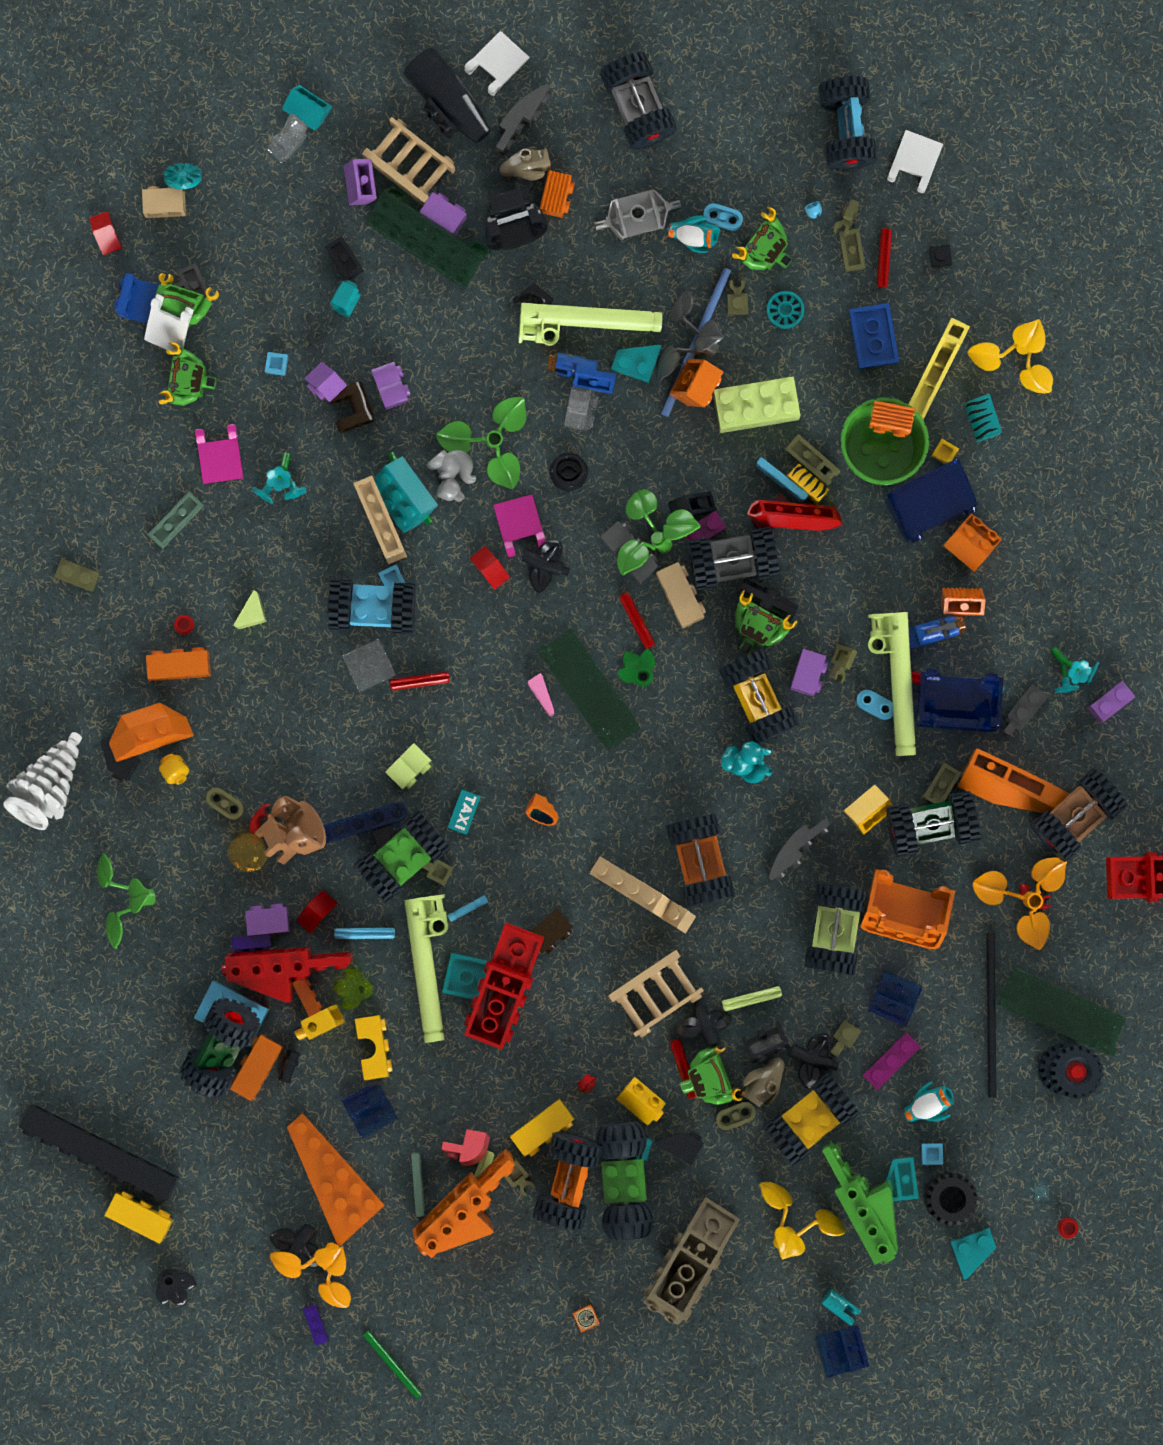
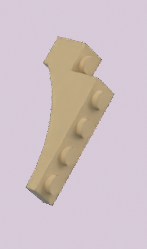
M601 856L589 873L685 934L696 917L687 909Z

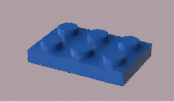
M889 303L849 309L859 370L898 364L899 357Z

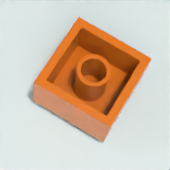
M687 359L669 395L687 406L706 407L712 400L714 389L721 383L723 371L706 360Z

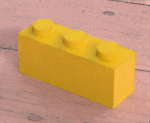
M558 1099L513 1133L510 1138L524 1157L528 1154L532 1157L540 1151L539 1146L546 1142L548 1145L551 1142L553 1133L561 1129L565 1132L572 1127L574 1117L563 1102Z
M117 1192L104 1216L159 1244L163 1242L174 1220L170 1218L171 1214L161 1209L159 1211L152 1209V1204L144 1200L140 1202L134 1200V1195L129 1192Z

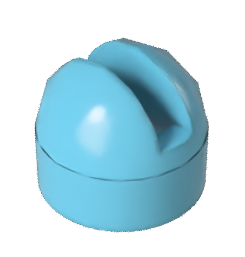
M819 201L812 202L805 207V211L810 218L815 219L821 215L822 207Z

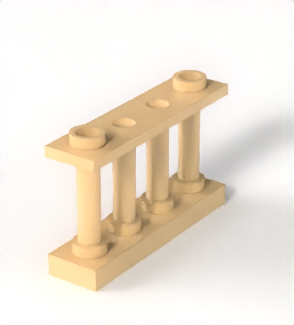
M391 117L389 121L393 129L376 150L370 151L366 148L362 153L363 159H371L372 166L424 206L429 198L428 192L446 170L452 174L455 172L454 162L446 155L444 157L409 131L407 125L402 120H395ZM401 133L409 141L391 162H384L381 159V155L398 134ZM416 145L424 151V154L411 170L402 176L397 172V167ZM432 157L440 165L426 183L418 188L412 184L414 182L413 179Z
M373 476L353 483L388 564L390 565L406 558L405 550Z
M677 950L608 995L612 1002L617 1001V1003H621L638 1030L633 1033L635 1037L639 1035L642 1038L651 1032V1026L688 1001L694 1003L702 997L700 994L704 991L702 987L695 990L678 965V958L681 956ZM666 966L673 970L689 994L680 1002L661 976L662 972L660 970ZM648 978L655 980L672 1006L663 1013H661L644 988V981ZM632 989L639 993L655 1017L646 1025L627 999L628 995L626 993Z

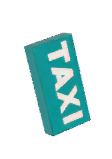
M461 790L448 828L467 835L481 796Z

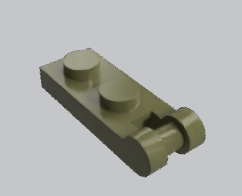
M799 434L785 448V451L826 487L831 483L830 480L840 473V470ZM824 466L828 469L825 475L820 472Z

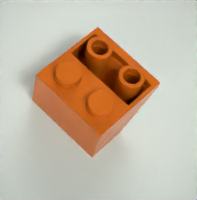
M971 513L943 546L975 572L1002 539L995 531L982 523L981 519Z

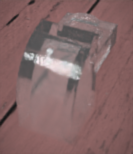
M295 114L290 115L283 130L272 138L267 151L283 163L303 144L307 137L305 132L308 126Z

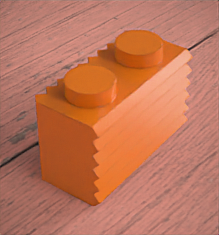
M548 170L539 208L543 214L563 218L564 213H568L570 201H567L568 195L573 194L575 182H572V175Z
M874 401L869 428H873V432L884 434L885 431L893 432L894 436L905 437V435L911 433L915 408Z
M942 588L941 608L943 615L984 616L986 599L981 588Z

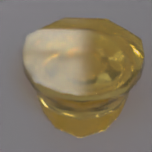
M240 833L230 843L228 856L233 865L242 872L260 870L268 859V856L264 854L266 851L264 842L254 834Z

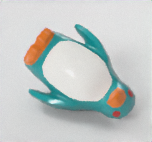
M696 215L680 222L670 223L667 227L668 237L681 241L693 252L707 253L708 250L704 247L712 248L715 246L720 228L704 222L703 220H707L706 216Z
M932 1081L928 1082L918 1090L910 1105L904 1108L903 1117L908 1122L916 1120L937 1122L950 1117V1114H940L954 1104L952 1091L946 1086L927 1090L933 1083Z

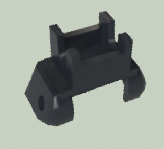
M518 182L514 183L515 190L493 196L491 190L487 191L492 211H490V216L486 217V246L491 250L501 251L517 248L536 241L547 232L545 216L535 203L530 204L528 199L524 200Z

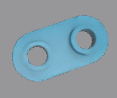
M715 203L709 204L704 209L703 216L707 217L705 221L709 224L729 231H736L742 225L743 216L738 210ZM715 212L717 217L711 218L710 213ZM734 218L736 223H729V219Z
M863 690L857 695L856 703L860 709L881 720H888L893 716V703L871 690ZM865 696L870 697V703H865L863 698ZM882 706L888 707V713L882 712Z

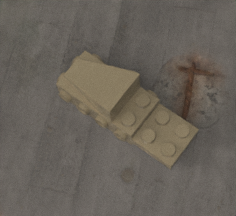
M705 1197L683 1234L679 1232L673 1242L676 1246L673 1251L669 1249L663 1259L662 1267L659 1266L653 1276L656 1278L653 1285L649 1283L643 1294L646 1297L643 1303L647 1305V1308L653 1312L660 1313L666 1321L672 1324L679 1325L683 1320L687 1321L692 1313L690 1308L693 1303L697 1304L702 1296L700 1292L702 1287H706L712 1278L710 1273L719 1266L723 1249L740 1219Z

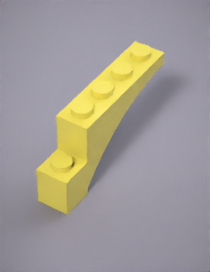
M953 318L950 319L908 404L915 408L923 420L970 326Z

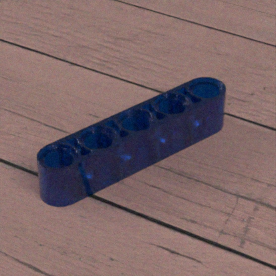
M397 802L325 824L323 826L326 833V844L403 821L408 814L407 808L402 803ZM400 806L403 808V815L396 818L392 812L395 807ZM380 812L384 815V820L382 823L376 824L373 821V816ZM356 819H363L364 827L360 830L354 828V821ZM337 825H343L345 828V832L341 836H337L334 833V828Z

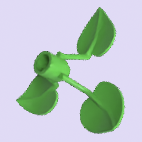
M523 397L508 398L494 408L492 418L494 422L501 425L497 431L489 432L486 437L470 438V427L461 421L449 423L436 434L439 444L448 452L461 450L468 453L470 442L485 441L488 447L496 449L497 458L490 460L488 463V477L492 482L509 489H514L520 476L519 461L515 455L509 452L501 456L499 445L503 441L501 434L503 427L509 432H515L524 426L526 422V409Z
M646 489L634 493L626 505V514L633 520H639L644 516L654 533L651 536L652 544L646 542L639 544L636 540H630L621 547L617 556V565L620 573L624 576L626 573L641 567L649 557L647 547L653 551L657 549L662 554L668 553L673 546L671 540H677L693 533L701 527L690 512L680 509L668 516L666 520L667 525L663 526L664 532H659L648 516L649 513L657 509L656 496Z
M102 853L97 865V879L100 886L106 888L109 884L113 887L126 889L129 893L130 908L119 911L116 915L114 912H110L105 924L110 944L113 948L118 949L117 946L123 934L120 916L130 911L138 913L143 906L154 905L155 892L153 889H146L137 878H133L129 886L114 883L111 880L113 877L111 862L107 855Z

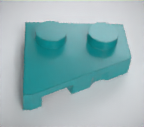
M652 345L617 350L611 370L649 383L662 346Z
M914 1157L893 1159L886 1181L891 1180L894 1201L919 1199Z
M990 1228L950 1241L964 1280L996 1249Z

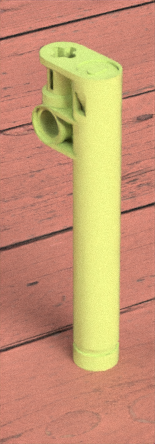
M521 303L518 343H522L523 340H529L549 346L554 345L559 339L560 326L661 332L662 312L652 313L651 311ZM551 330L555 332V335L552 339H546L544 333Z
M908 612L869 614L868 618H871L872 631L868 641L869 650L875 654L890 653L896 756L916 755ZM879 639L883 642V647L881 650L877 647V641Z
M445 894L404 900L425 1043L445 1040L430 937L441 936L448 930L447 915L442 901L445 898ZM438 920H441L445 925L442 932H436L433 928L434 923Z

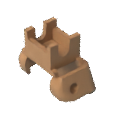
M283 796L274 803L271 811L272 814L269 813L267 816L268 820L255 832L256 836L264 837L269 847L264 852L266 856L271 857L277 851L282 850V853L276 858L282 864L289 861L296 853L306 855L324 848L326 844L325 828L316 810L305 801L298 802L288 796ZM277 816L286 822L282 825L275 821L274 818Z

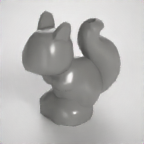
M443 450L426 464L430 470L437 469L439 473L438 478L442 482L437 489L436 495L446 501L455 500L460 502L465 497L461 492L459 483L455 480L458 473H460L461 479L467 484L474 483L477 478L476 475H471L473 470L471 457L461 450H454L449 453Z

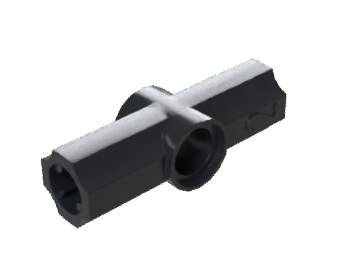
M746 578L737 592L738 595H741V592L745 590L743 594L745 598H750L752 593L751 602L785 619L788 615H791L788 618L790 622L799 607L781 597L778 592L768 587L763 588Z

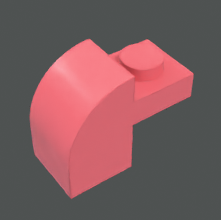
M467 1129L463 1145L443 1142L441 1150L446 1154L447 1158L458 1160L460 1157L459 1162L463 1166H472L479 1163L485 1157L490 1137L487 1133Z

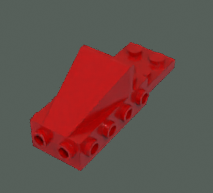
M1157 852L1144 853V857H1106L1107 899L1141 898L1146 899V902H1159V898H1163V852L1161 853L1162 856H1157Z
M505 923L492 961H487L483 970L486 976L485 979H480L477 990L480 993L478 997L474 996L470 1008L473 1009L471 1015H467L464 1026H467L464 1036L503 1050L506 1042L510 1043L514 1033L510 1029L512 1024L517 1025L520 1013L517 1011L519 1006L523 1007L527 996L523 994L525 989L530 990L534 978L530 976L545 937Z
M311 947L232 952L225 957V965H222L223 977H226L227 982L235 983L288 1003L294 998L293 977L296 981L306 980V977L310 976L313 972V967L314 971L326 970L328 966H335V969H345L353 961V952L312 955Z

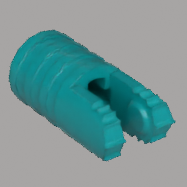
M833 1289L828 1291L821 1302L822 1305L850 1326L853 1325L854 1320L844 1312L845 1308L855 1315H859L861 1312L860 1309Z

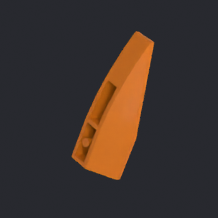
M978 748L973 750L957 784V787L970 791L972 794L993 804L1037 813L1051 812L1070 795V793Z

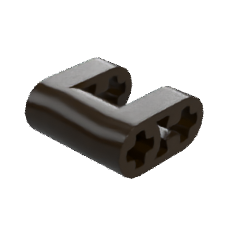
M362 382L347 385L332 401H328L329 404H336L347 399L350 401L354 415L336 422L339 433L375 421Z

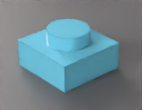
M268 352L265 373L285 376L288 355Z
M397 565L378 573L384 586L394 587L395 582L405 583Z
M942 1143L921 1144L922 1165H943Z

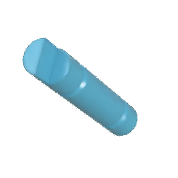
M484 895L447 916L453 922L457 918L488 903V900Z

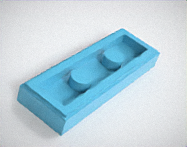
M762 457L757 461L756 467L798 501L803 503L807 499L808 493Z

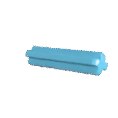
M336 928L334 930L335 939L395 938V929Z

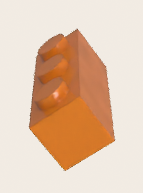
M309 979L293 982L292 984L308 1016L310 1017L320 1012L322 1005L319 1001H316L315 997L317 996L315 991H311L309 987L311 985Z

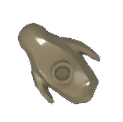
M532 146L523 148L500 165L499 172L507 180H510L511 177H518L533 181L542 178L545 175L544 172L551 170V164L547 148L537 150L536 147Z
M773 1057L769 1059L765 1066L750 1072L743 1082V1085L747 1086V1088L741 1095L758 1107H761L767 1100V1103L771 1104L780 1090L782 1074L785 1068L783 1060L779 1057Z

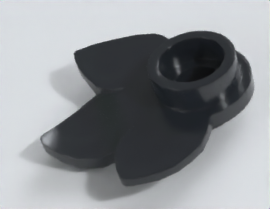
M166 1269L159 1274L156 1298L162 1305L170 1300L175 1305L184 1306L187 1303L186 1290L194 1288L197 1285L196 1281L188 1273H177L172 1269ZM170 1277L173 1280L172 1282L167 1283L165 1282V1279Z

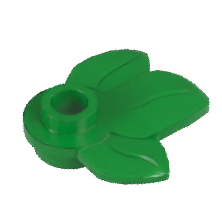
M646 649L640 657L635 653L625 652L623 657L625 668L617 672L620 679L626 683H635L640 687L650 685L653 681L652 669L655 666L652 652ZM645 673L647 679L644 681L640 680L639 675Z

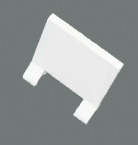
M500 31L473 59L465 64L464 71L471 75L480 65L495 79L488 86V93L494 96L530 57Z
M906 130L887 180L894 182L899 170L921 177L917 191L924 194L943 144Z
M157 294L151 301V311L144 340L173 352V345L168 343L175 342L180 348L184 347L194 310L186 307L185 311L181 313L180 318L160 309L164 297Z

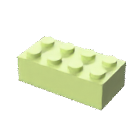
M794 376L714 389L713 391L719 433L798 421L801 416Z

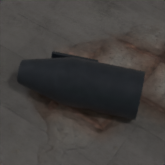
M434 48L424 50L408 64L403 75L426 100L423 110L426 116L438 126L439 131L443 135L451 139L453 134L459 131L476 144L489 135L491 129L473 93Z

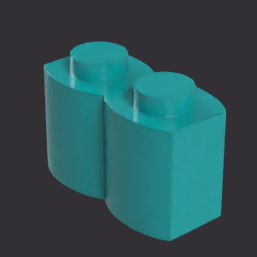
M349 280L346 282L341 281L330 301L334 311L347 318L350 317L361 297L357 285Z

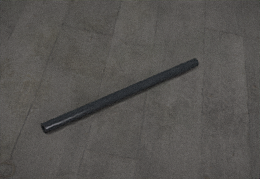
M987 933L988 1098H997L995 933Z

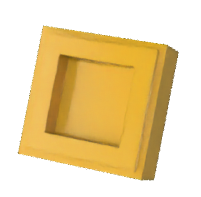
M941 439L931 457L949 466L959 448Z

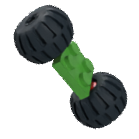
M639 1122L603 1124L596 1133L595 1142L599 1146H603L601 1152L603 1158L618 1159L601 1162L604 1202H622V1204L610 1205L605 1209L602 1218L604 1232L611 1240L645 1238L650 1235L653 1229L654 1218L652 1211L645 1203H630L647 1200L643 1159H627L643 1154L647 1144L645 1130Z

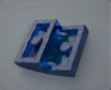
M884 970L868 1011L907 1026L923 987Z
M378 1080L342 1099L362 1139L398 1119Z
M858 1325L816 1336L826 1377L830 1378L869 1366Z

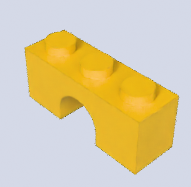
M381 1015L355 1019L358 1039H370L376 1046L375 1054L371 1058L361 1060L364 1080L389 1077V1072H392L393 1068L391 1059L387 1060L386 1054L387 1051H390L388 1039H384L383 1031H387L385 1018L381 1019Z

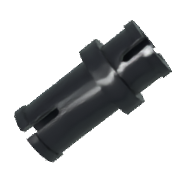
M293 1050L287 1051L286 1057L282 1060L284 1064L278 1080L285 1083L291 1082L294 1069L299 1064L298 1058L300 1053Z

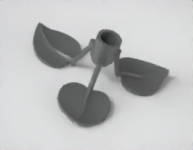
M686 290L676 299L670 315L674 322L682 319L685 324L699 335L694 341L695 349L667 347L661 353L657 362L656 373L660 382L677 367L679 352L695 353L697 355L703 353L712 357L718 350V342L724 338L717 322L714 320L707 321L699 331L686 319L685 315L689 314L693 307V296L689 290Z

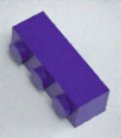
M271 934L231 937L232 950H236V952H244L243 949L256 951V948L268 950L269 947H272Z
M316 1303L304 1307L303 1311L315 1346L328 1342L329 1339Z

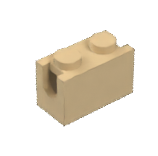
M150 186L142 190L143 214L146 218L186 216L185 192L183 189H174L169 186L160 189L157 186Z

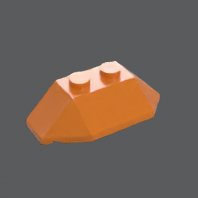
M157 703L121 715L110 739L109 746L115 761L118 762L192 737L194 734L186 716L162 703Z

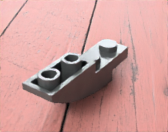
M549 85L541 86L527 94L504 117L499 125L500 131L504 134L496 146L498 153L504 156L506 151H511L515 143L513 141L515 135H520L525 126L523 122L530 126L533 121L537 122L542 113L540 108L543 104L547 105L552 95L550 94Z
M826 818L810 830L803 824L789 837L773 861L768 875L769 881L773 879L776 882L786 875L784 871L787 868L791 867L794 869L802 863L800 858L803 855L798 849L802 848L805 850L813 844L812 838L816 835L820 838L829 831L827 827L830 823Z

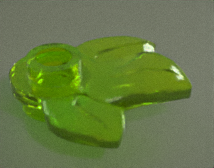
M348 968L346 970V978L338 980L333 985L334 991L344 997L342 1001V1008L344 1009L358 1007L361 1001L368 999L373 992L372 984L363 978L359 970L354 968ZM360 986L364 987L363 993L359 991Z

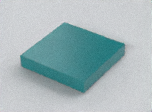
M451 953L442 993L472 1000L474 996L478 997L480 991L477 990L480 979H485L486 973L483 970L487 961Z

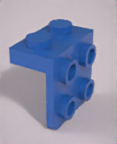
M126 273L125 279H121L119 286L121 294L120 298H116L114 308L122 318L148 324L151 301L155 298L158 284L137 280L133 274Z

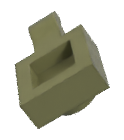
M851 199L849 206L845 205L841 217L844 219L835 223L834 233L839 228H843V236L846 237L848 235L849 228H851L858 213V201Z
M838 644L830 662L834 667L830 671L829 678L843 683L845 680V669L850 670L857 651Z
M440 860L434 861L433 864L428 862L422 867L429 871L426 877L445 886L454 869Z
M843 1020L833 1035L837 1042L830 1053L838 1057L844 1046L851 1048L861 1030Z

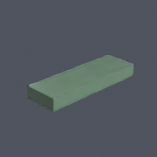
M189 491L147 535L163 549L205 505Z
M419 1152L411 1154L416 1217L425 1215L421 1153Z

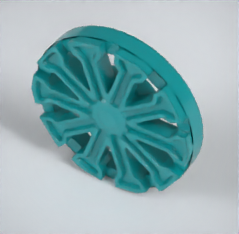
M177 163L174 166H169L163 174L165 184L174 189H189L197 186L202 180L200 168L190 163Z
M778 292L768 301L767 317L778 328L789 329L795 327L803 318L804 304L801 298L793 292ZM788 295L791 296V299L789 300V302L787 301V296H788ZM779 296L783 297V302L779 300ZM794 300L798 301V304L792 305ZM775 301L778 304V306L773 305L772 302ZM801 308V311H794V309ZM770 309H774V310H777V311L771 313V312H770ZM779 315L777 320L774 321L772 317ZM792 315L798 316V320H796ZM782 318H784V324H783V325H782V324H779V322L781 321ZM788 318L792 321L790 325L788 324Z

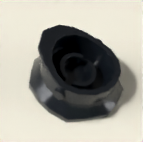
M562 453L550 465L551 480L555 487L563 491L570 492L579 489L587 479L588 466L578 454Z

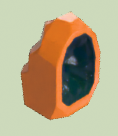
M536 793L530 799L525 810L530 819L546 826L555 825L559 818L554 806L547 801V798Z

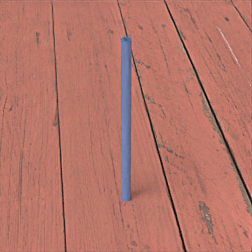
M723 268L698 326L699 331L712 317L731 272L727 268ZM695 333L689 349H695L694 341L699 336ZM687 352L686 357H685V359H684V361H683V364H682V366H681V368H680V371H679V373H678V375H677V378H678V376H679V374H680V372H681V370H682L684 364L686 363L687 359H693L694 356H695V353H688V352ZM671 395L668 396L661 413L666 417H669L676 400Z

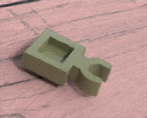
M733 280L730 281L729 288L733 294H727L728 315H748V294H742L745 287L744 280H741L739 288L734 287Z
M515 1158L513 1159L515 1163L513 1172L509 1176L503 1177L513 1188L519 1185L521 1194L526 1197L527 1193L524 1191V1187L529 1185L534 1190L535 1185L531 1180L525 1179L529 1176V1173Z

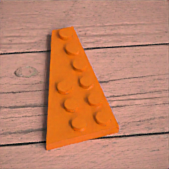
M302 1113L287 1129L335 1241L340 1247L385 1204Z

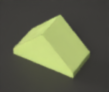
M253 590L233 626L237 629L267 622L258 592Z

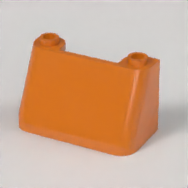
M876 869L866 901L865 912L862 916L861 928L869 933L927 949H938L947 934L955 891L945 886H940L930 893L893 882L894 877L889 871Z

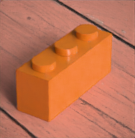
M204 647L192 648V652H184V649L171 650L172 653L164 654L163 651H152L151 655H146L147 678L149 681L211 676L210 653L204 650Z
M263 1034L260 1037L256 1036L250 1045L253 1048L249 1056L245 1054L240 1063L243 1067L239 1074L235 1072L231 1082L230 1090L250 1101L255 1099L284 1047Z

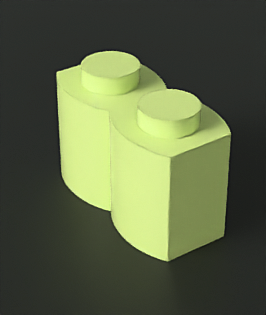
M413 743L385 773L403 790L406 787L410 789L417 782L415 777L420 772L424 775L432 767L429 764L432 760Z

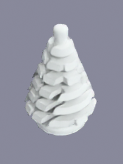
M72 732L67 742L63 740L56 745L58 749L51 748L46 752L47 756L43 755L36 761L37 763L34 765L30 764L26 768L27 773L22 771L6 785L7 789L15 796L7 798L3 803L10 814L38 830H45L48 827L47 817L52 819L54 815L56 820L62 818L64 814L63 807L67 803L66 795L69 794L70 790L68 782L69 780L72 781L73 778L71 770H75L76 761L73 758H77L79 753L76 746L82 740L80 734Z

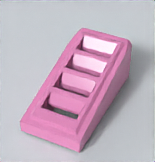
M540 673L528 681V686L547 714L553 716L554 708L543 676Z

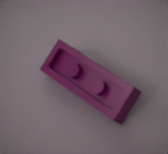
M905 1032L862 1076L878 1090L921 1047Z

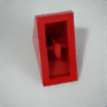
M108 211L89 218L93 234L103 256L122 249Z
M486 546L469 558L494 590L510 578L498 559Z
M322 890L305 907L296 922L312 934L338 903Z

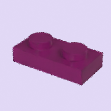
M717 511L698 521L701 527L684 538L687 543L689 540L706 537L710 539L724 531L726 526Z

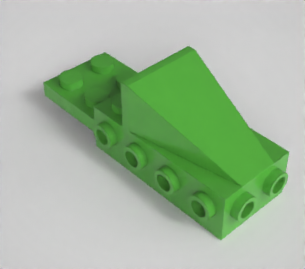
M832 1140L826 1142L822 1152L839 1181L836 1185L835 1193L874 1265L882 1261L884 1263L892 1261L896 1258L898 1243L891 1180L869 1190L870 1186L864 1176L861 1177L859 1173L851 1176L852 1170L848 1162L844 1163L841 1159L842 1151L838 1144H833Z

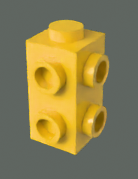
M636 1077L628 1083L616 1098L647 1126L653 1120L656 1122L664 1113L662 1108L666 1104Z

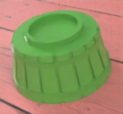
M882 397L868 400L851 412L842 429L841 449L848 467L859 478L876 485H893L908 479L922 466L928 453L929 435L927 427L924 425V420L916 410L909 435L897 437L893 435V432L885 431L884 434L873 432V428H869L874 401L913 408L898 399Z

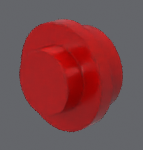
M180 615L174 621V628L180 635L190 634L195 626L193 619L188 615Z
M590 1074L584 1076L577 1084L581 1093H589L596 1086V1078L591 1077Z
M1064 1218L1058 1223L1057 1229L1063 1238L1071 1239L1077 1235L1079 1227L1074 1219Z

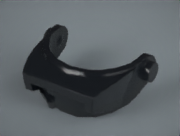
M533 283L519 296L516 295L513 303L517 304L526 294H534L540 298L543 304L552 305L554 299Z

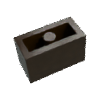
M556 909L530 932L545 937L539 952L541 954L544 952L549 954L557 947L554 943L560 938L564 941L572 934L570 930L573 927Z

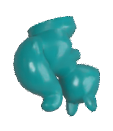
M753 741L743 744L741 751L736 746L727 747L721 757V766L725 771L741 776L748 783H759L765 776L772 775V768L764 764L763 761L764 755L771 754V750L762 748Z

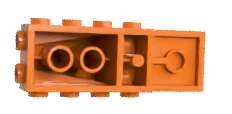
M507 1149L477 1177L470 1172L412 1229L414 1242L418 1245L417 1249L421 1254L433 1258L437 1253L491 1235L494 1232L491 1219L483 1211L490 1205L491 1197L489 1190L491 1192L495 1190L499 1185L498 1181L503 1176H509L514 1170L513 1156Z

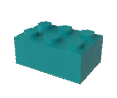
M403 456L385 465L374 478L388 513L403 533L420 525L438 506Z

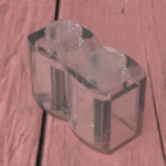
M571 387L564 428L588 432V427L593 428L595 416L591 415L592 407H597L599 397L595 396L596 390Z

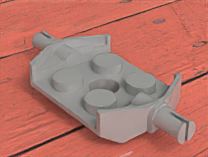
M654 189L611 200L608 217L605 218L606 220L594 222L595 229L597 231L608 227L621 241L624 238L650 231L664 230L668 212L681 208L680 200L668 203ZM634 209H641L644 214L641 218H635L632 212Z

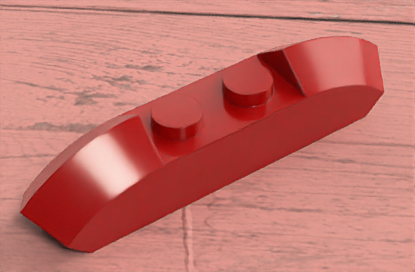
M757 500L751 504L747 515L752 520L763 525L779 528L821 531L833 529L843 524L834 506Z

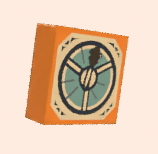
M591 1304L572 1313L581 1332L600 1324Z

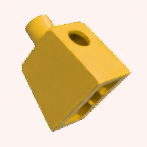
M337 1004L300 1021L302 1026L294 1029L298 1040L306 1037L310 1040L345 1023V1020Z

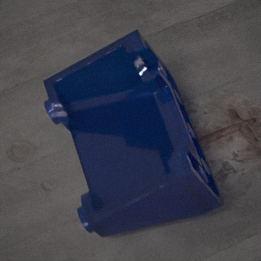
M959 458L887 494L884 498V502L905 542L911 540L912 543L922 539V534L925 531L960 513H965L967 516L977 511L976 507L979 505Z
M935 669L921 671L915 726L996 732L1001 727L1003 677H998V674L988 673L986 677L973 679L941 676Z

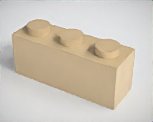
M679 562L657 571L656 576L681 629L703 620V614L706 611L702 602L698 603L695 598L697 592L694 585H689L686 579L689 575L685 566H680Z

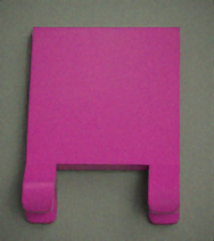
M227 425L229 439L207 443L204 430H195L203 484L243 478L236 425Z
M532 494L493 505L508 557L515 556L512 541L535 535L539 548L546 541Z

